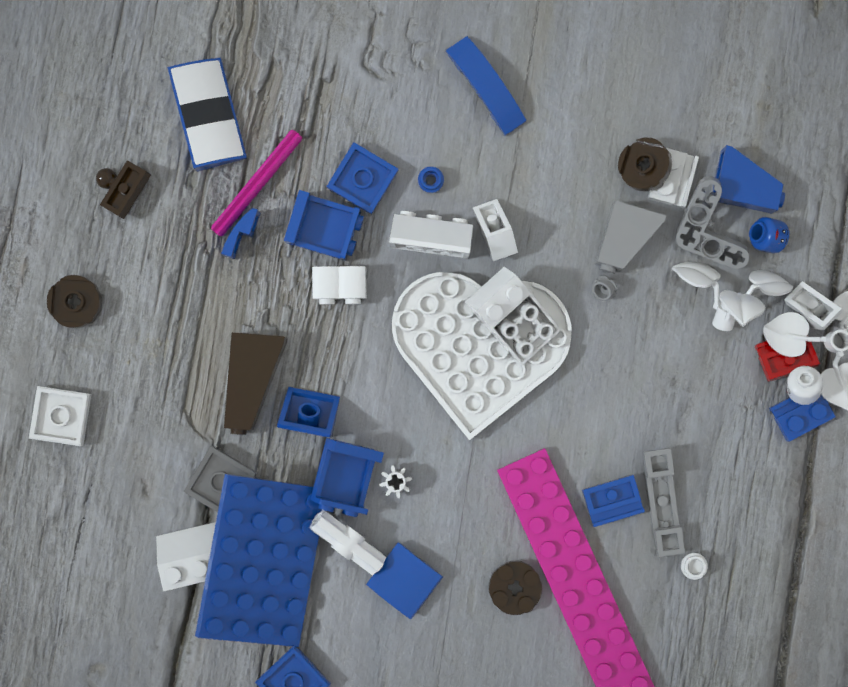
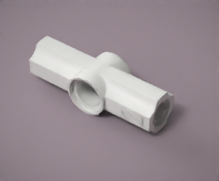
M325 510L318 513L312 520L309 528L328 541L331 547L346 559L353 560L372 576L384 565L386 557L379 550L364 541L365 538L350 526L343 525Z

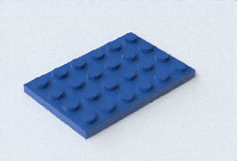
M225 474L196 627V637L283 646L295 645L299 647L319 535L309 527L315 516L322 511L318 509V503L310 500L314 486Z

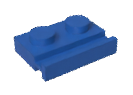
M822 395L814 403L808 405L795 403L788 397L769 407L787 442L836 417L829 403Z
M634 475L582 489L593 527L645 512Z

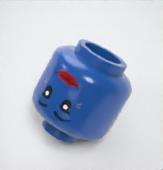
M769 217L759 218L749 231L752 246L760 251L772 254L779 253L786 247L789 241L790 232L785 222Z

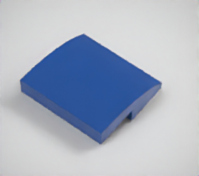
M398 542L386 557L384 565L370 578L366 585L403 615L412 619L442 580L443 576Z

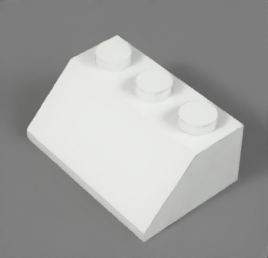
M400 211V215L394 214L389 240L390 248L468 259L473 225L468 224V220L453 218L452 222L442 221V217L438 215L427 214L426 218L416 217L414 212Z
M216 522L156 536L157 567L163 591L205 582Z

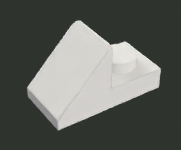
M803 281L784 299L786 305L806 318L811 329L825 330L843 312L842 308Z

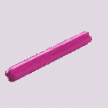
M293 129L289 131L211 226L212 231L221 237L224 236L302 141L299 133Z

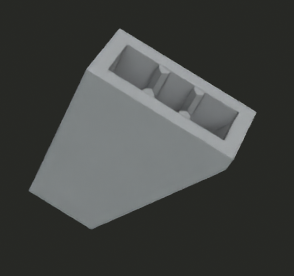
M615 201L609 213L595 264L601 266L600 270L615 274L616 270H623L664 223L667 215Z

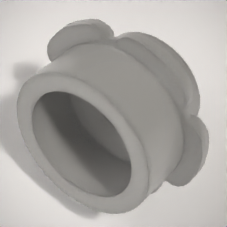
M601 275L598 279L594 280L592 292L599 300L606 301L614 298L617 294V285L613 279Z

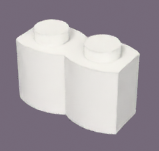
M365 266L312 267L313 299L319 300L320 305H333L337 299H345V304H361V299H367V268Z

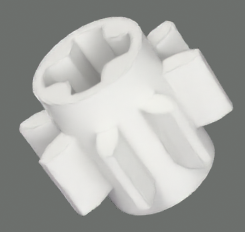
M392 465V472L390 474L386 472L381 473L386 477V481L381 482L379 486H386L388 488L386 496L390 495L391 492H396L397 498H400L401 490L410 491L409 487L405 484L411 481L412 477L404 476L405 467L399 472ZM397 474L399 479H403L398 489H395L394 485H389L388 481L392 480V475Z

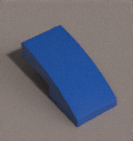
M252 208L238 221L224 244L221 252L222 255L235 259L242 235L253 238L261 214L257 209Z

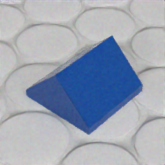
M288 387L277 427L331 438L333 436L340 397Z

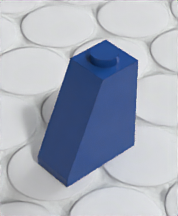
M726 145L721 150L715 177L722 186L719 203L770 214L782 208L785 200V193L782 192L784 184L732 146Z

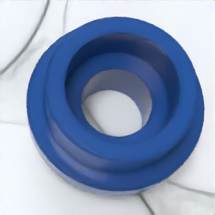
M436 167L424 168L418 175L420 188L427 193L439 191L444 184L443 173ZM428 176L435 177L436 182L432 185H429L426 182V178Z

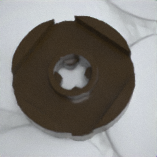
M648 137L637 139V142L631 146L627 145L621 152L618 160L619 173L626 184L637 191L658 190L670 175L672 169L671 153L656 139ZM646 158H649L650 167L642 171V168L639 166L640 162H645Z
M79 275L64 276L49 289L47 295L48 311L62 326L69 328L84 327L93 323L101 310L102 298L98 287L85 277ZM74 294H77L78 299L81 300V304L77 305L76 309H72V305L68 304V299H73Z
M509 561L492 573L489 580V593L493 604L502 612L510 615H521L531 612L539 602L542 594V583L538 573L529 564L522 561ZM514 580L519 581V586L523 587L522 591L517 592L516 595H512V591L508 589V585H512Z

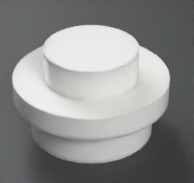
M689 553L683 557L681 571L687 578L693 580L700 579L707 572L708 564L701 554Z

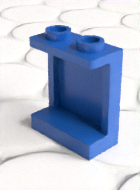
M299 190L284 241L293 246L346 261L348 255L353 256L357 242L353 240L355 230H361L364 216L360 215L361 209L358 207L345 206Z
M326 438L310 500L318 503V509L334 512V508L343 509L342 514L352 517H358V513L367 515L368 509L364 508V502L374 463H382L384 452Z

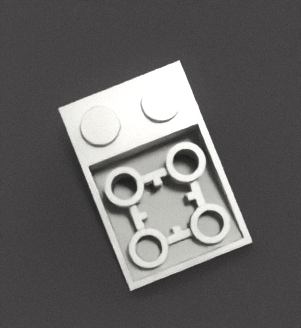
M503 267L465 302L520 365L525 364L561 331L517 275L506 267Z

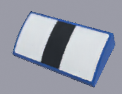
M221 58L204 59L167 67L193 168L198 172L247 159Z

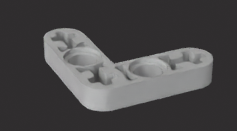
M712 176L704 177L698 183L676 232V242L682 249L730 268H743L749 261L747 247L740 242L706 229L721 197L722 186L717 178ZM710 184H713L716 193L711 192L706 203L703 201L705 196V189L703 187H709ZM695 207H702L706 210V216L698 220L692 217L691 211ZM690 224L694 226L692 231L694 239H689L687 242L683 241L684 236L681 234H687ZM709 240L719 242L720 248L716 252H709L705 249V244ZM725 245H728L727 249L730 253L736 254L737 251H741L743 259L738 258L736 261H734L732 255L727 252H725V256L722 257L721 255L724 253Z

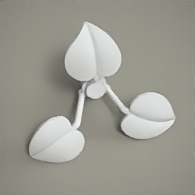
M684 262L673 266L671 270L675 271L680 278L693 286L701 288L712 286L714 288L713 308L716 309L712 324L721 331H731L736 320L743 327L752 319L764 313L765 305L758 298L751 295L754 290L760 289L762 293L770 296L785 295L793 290V286L779 275L766 270H756L749 275V280L753 284L746 294L725 290L719 295V284L716 281L720 280L721 276L711 266L700 262Z
M848 291L840 294L833 301L843 310L836 318V320L841 321L838 324L839 330L829 332L825 337H808L809 324L802 315L794 312L783 313L764 325L763 333L766 341L777 353L783 356L796 357L802 355L806 350V341L824 342L828 351L836 353L833 368L825 369L820 374L823 378L821 395L828 402L848 411V363L838 366L840 358L844 355L843 351L848 349Z

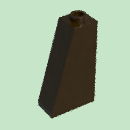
M231 333L224 428L231 429L230 434L246 435L247 430H254L287 344V337Z

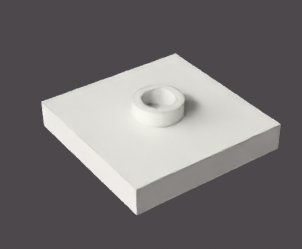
M37 386L29 439L83 446L92 394Z

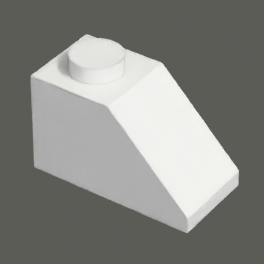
M498 199L473 207L492 260L496 261L518 253L512 228Z

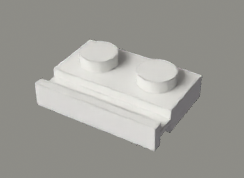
M666 148L672 156L670 175L660 189L649 191L647 199L685 208L699 157Z

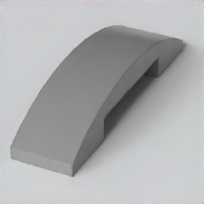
M671 448L644 451L647 497L658 557L685 553L677 510Z

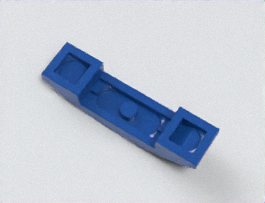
M468 36L446 50L447 55L459 72L464 74L505 136L527 121L503 81Z

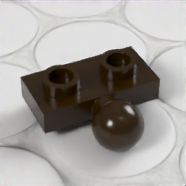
M128 160L118 176L109 168L99 170L96 175L97 184L103 189H109L100 205L125 219L151 174Z

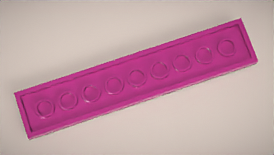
M543 448L497 469L595 686L654 687L546 449Z

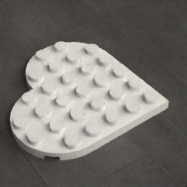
M437 272L423 276L404 290L395 305L392 317V333L396 347L468 440H471L551 376L561 366L569 352L572 328L568 312L560 299L540 284L522 281L561 331L523 365L519 364L465 303L481 286L464 275Z

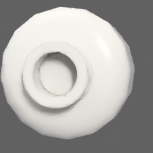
M800 366L789 374L787 393L795 403L808 405L814 403L820 397L823 388V378L815 368Z

